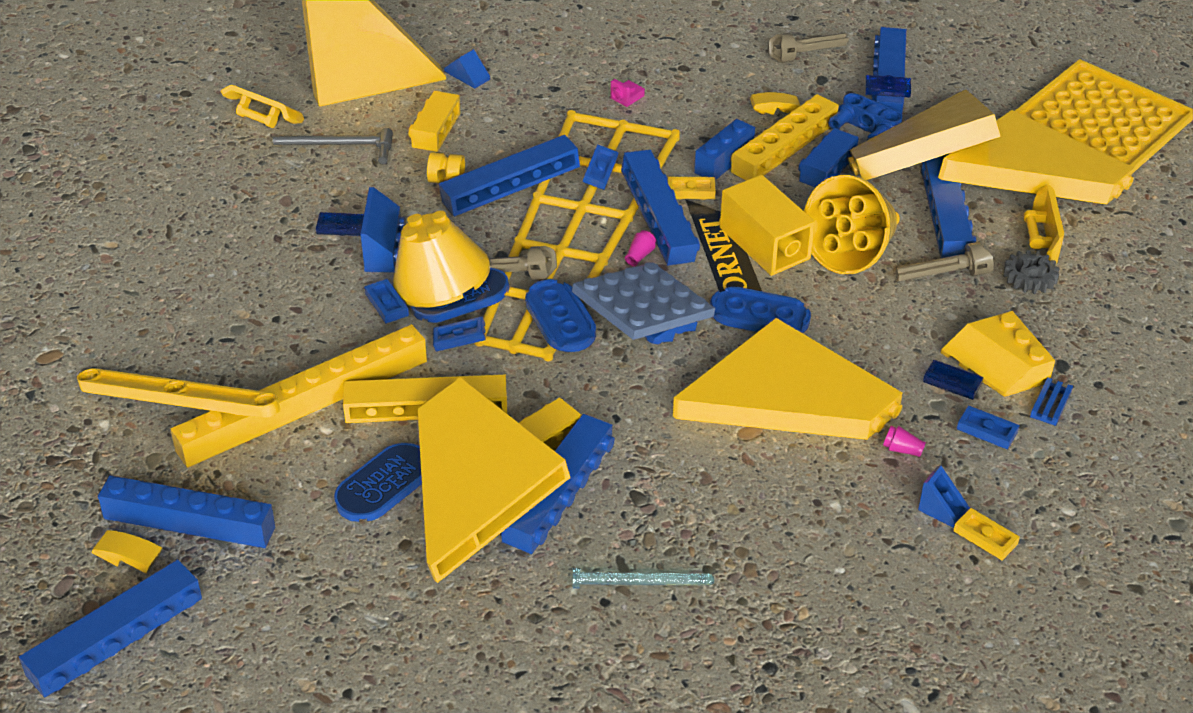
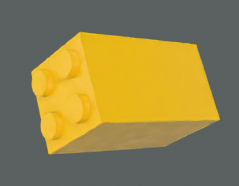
M762 174L722 190L720 228L769 275H775L811 259L815 221Z

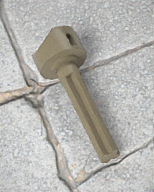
M783 33L769 39L768 51L769 55L780 63L792 62L798 52L846 46V42L849 39L846 37V33L795 40L792 34Z
M979 241L966 244L964 254L896 267L895 272L898 281L965 268L969 270L971 276H977L992 272L994 263L992 254L984 248V242Z
M547 246L531 247L528 256L489 258L490 268L503 272L529 271L532 280H546L557 268L555 250Z

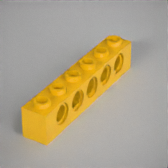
M818 94L805 101L797 109L792 110L787 116L778 120L770 128L764 130L760 135L736 150L731 156V173L744 180H749L761 174L763 176L831 128L829 126V119L838 112L839 104Z

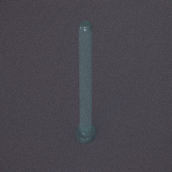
M573 568L572 589H580V584L710 586L714 584V575L691 573L580 572V568Z

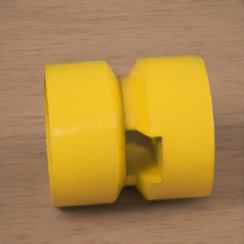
M430 153L427 164V180L429 183H441L465 173L464 155L450 154L449 157H446L444 153Z

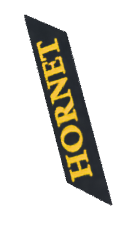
M686 200L718 290L723 292L728 287H741L762 291L748 254L720 228L721 212Z

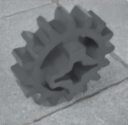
M1027 250L1026 254L1017 251L1016 256L1011 254L1009 260H1006L1003 276L1007 277V283H1014V289L1020 287L1024 293L1027 290H1031L1033 294H1036L1037 290L1046 293L1047 288L1052 290L1054 284H1057L1060 268L1056 266L1055 260L1049 261V255L1042 256L1039 251L1035 254H1032L1030 250Z

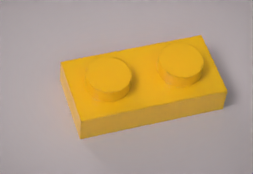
M668 177V185L674 190L676 199H715V177Z
M972 508L954 526V532L1002 561L1018 545L1020 536Z

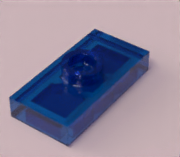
M866 75L865 94L909 98L911 97V78L893 77L890 75Z
M320 212L316 233L323 235L361 236L364 214Z
M933 360L924 375L923 382L973 400L983 383L984 377Z

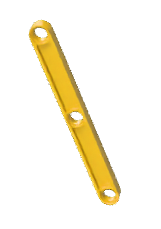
M96 368L84 370L77 375L80 390L87 393L259 418L271 417L280 411L277 395L271 392Z

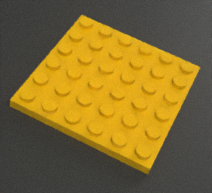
M1081 59L1015 110L1017 113L1134 167L1133 173L1193 120L1192 108Z

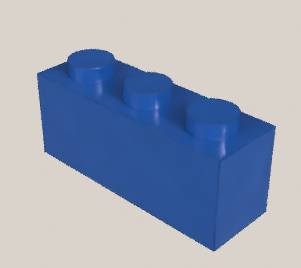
M735 119L696 150L694 173L701 177H715V180L731 168L732 154L755 138V127Z
M834 128L828 135L822 138L817 147H813L806 158L801 160L798 168L800 171L799 182L816 188L824 180L838 176L849 164L848 158L852 157L850 149L858 146L859 137Z

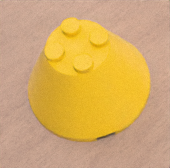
M838 175L821 182L809 196L804 212L815 221L811 254L823 267L838 274H855L873 266L885 251L900 220L899 214L895 211L892 204L871 183L854 175Z
M436 211L425 215L413 214L407 218L408 223L402 228L392 282V286L399 296L405 300L407 305L426 308L446 305L464 298L462 293L472 287L476 290L483 284L490 272V261L487 254L447 217L445 211Z

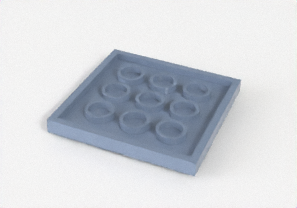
M651 262L614 273H606L595 278H586L583 281L573 283L572 292L632 340L714 317L715 307L704 298L698 296L689 287L683 285L657 264Z

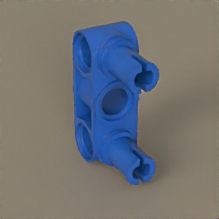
M850 93L844 96L843 104L839 106L838 112L829 119V126L831 129L836 128L839 130L845 123L852 124L864 131L870 132L867 139L869 140L902 123V114L880 102L873 101L856 93Z

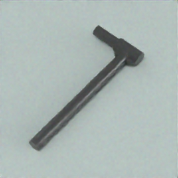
M383 128L376 135L273 136V145L376 144L380 149L378 162L386 164L388 153L391 149L393 131L389 128Z

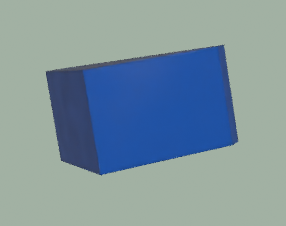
M474 49L444 68V72L474 89L490 80L489 73Z
M940 465L934 469L923 483L918 510L954 528L955 523L970 507Z

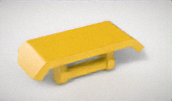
M229 85L221 90L223 97L230 100L241 99L236 108L237 115L261 122L267 127L274 128L276 126L280 111L284 119L290 123L299 124L304 121L301 112L240 87ZM251 99L270 106L269 114L265 115L249 109Z
M1045 185L1037 192L1032 210H1027L1023 217L1027 223L1030 247L1032 249L1049 248L1046 255H1049V261L1055 260L1057 264L1063 242L1064 229L1055 191L1051 186ZM1037 223H1043L1046 237L1039 235Z

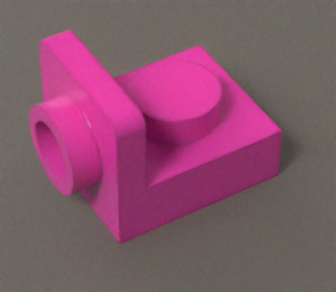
M616 79L611 81L610 98L625 107L645 96V89L630 80L624 83Z

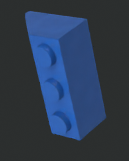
M369 187L361 229L365 272L394 273L402 228L405 226V217H401L400 206L374 187Z

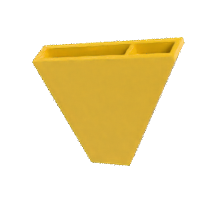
M302 0L313 95L319 107L446 80V75L440 64L374 0Z
M966 89L850 149L852 157H849L848 161L855 176L859 175V177L869 180L998 138L1000 133L995 114Z
M1011 110L996 121L1000 137L950 153L944 157L938 176L939 179L1033 194H1037L1043 186L1049 185L1054 189L1056 197L1108 204L1114 198L1117 199L1123 190L1130 188L1134 177H1132L1134 167Z
M775 318L677 394L673 402V417L681 420L868 440L874 433H879L890 419H895L900 414L903 392Z
M461 377L418 408L426 559L434 581L440 582L570 479L568 467L563 457Z

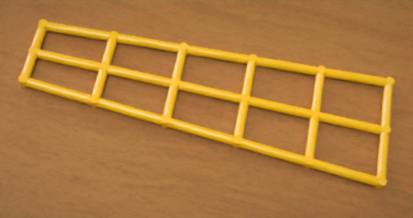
M569 110L558 136L566 135L568 137L573 123L580 122L616 129L607 147L616 151L626 131L666 138L668 140L657 157L661 169L676 142L680 140V131L677 129L668 130L630 123L626 120L619 121L586 115ZM579 156L580 166L588 167L591 158ZM615 163L612 172L622 173V164ZM550 179L539 183L536 191L533 193L532 201L519 232L514 238V244L508 257H519L523 248L530 249L534 246H547L555 250L557 258V268L547 279H553L563 257L594 262L595 265L587 278L599 277L604 267L608 265L609 258L628 225L633 221V217L639 208L635 198H633L626 210L590 204L597 190V187L588 185L581 201L544 195ZM540 204L576 210L558 245L526 239ZM585 213L621 219L600 254L569 248ZM504 272L507 275L509 281L512 272ZM510 287L509 291L504 295L525 300L526 293L529 290ZM500 302L487 307L483 316L486 340L474 343L476 346H488L507 350L511 354L521 353L543 358L545 361L553 360L556 349L549 344L547 347L542 348L521 343L533 320L527 309L512 339L509 341L487 336Z

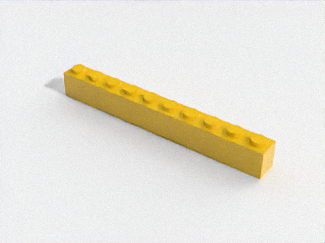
M411 324L258 390L277 395L280 411L274 416L259 418L210 411L172 427L170 430L175 452L184 465L189 468L342 400L344 396V381L385 380L427 362L425 338Z

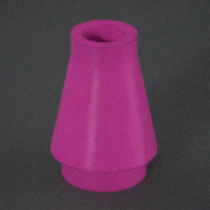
M645 230L634 235L628 253L625 256V261L629 265L637 266L643 258L655 249L656 238L654 235Z
M891 425L883 446L888 447V451L920 457L926 442L918 439L899 425L898 427Z

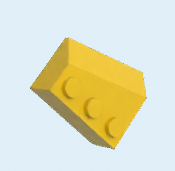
M1013 311L968 323L941 349V354L947 358L952 356L958 360L960 367L964 370L971 369L980 376V381L1004 397L1044 385L1047 377L1051 378L1055 359Z

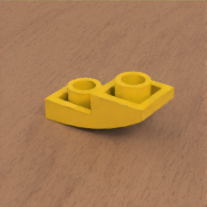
M765 92L752 94L750 97L753 109L761 114L769 113L774 115L777 108L782 112L789 113L801 106L797 96L785 93Z
M107 530L93 548L92 553L117 567L123 561L146 574L160 555L162 547L131 534Z

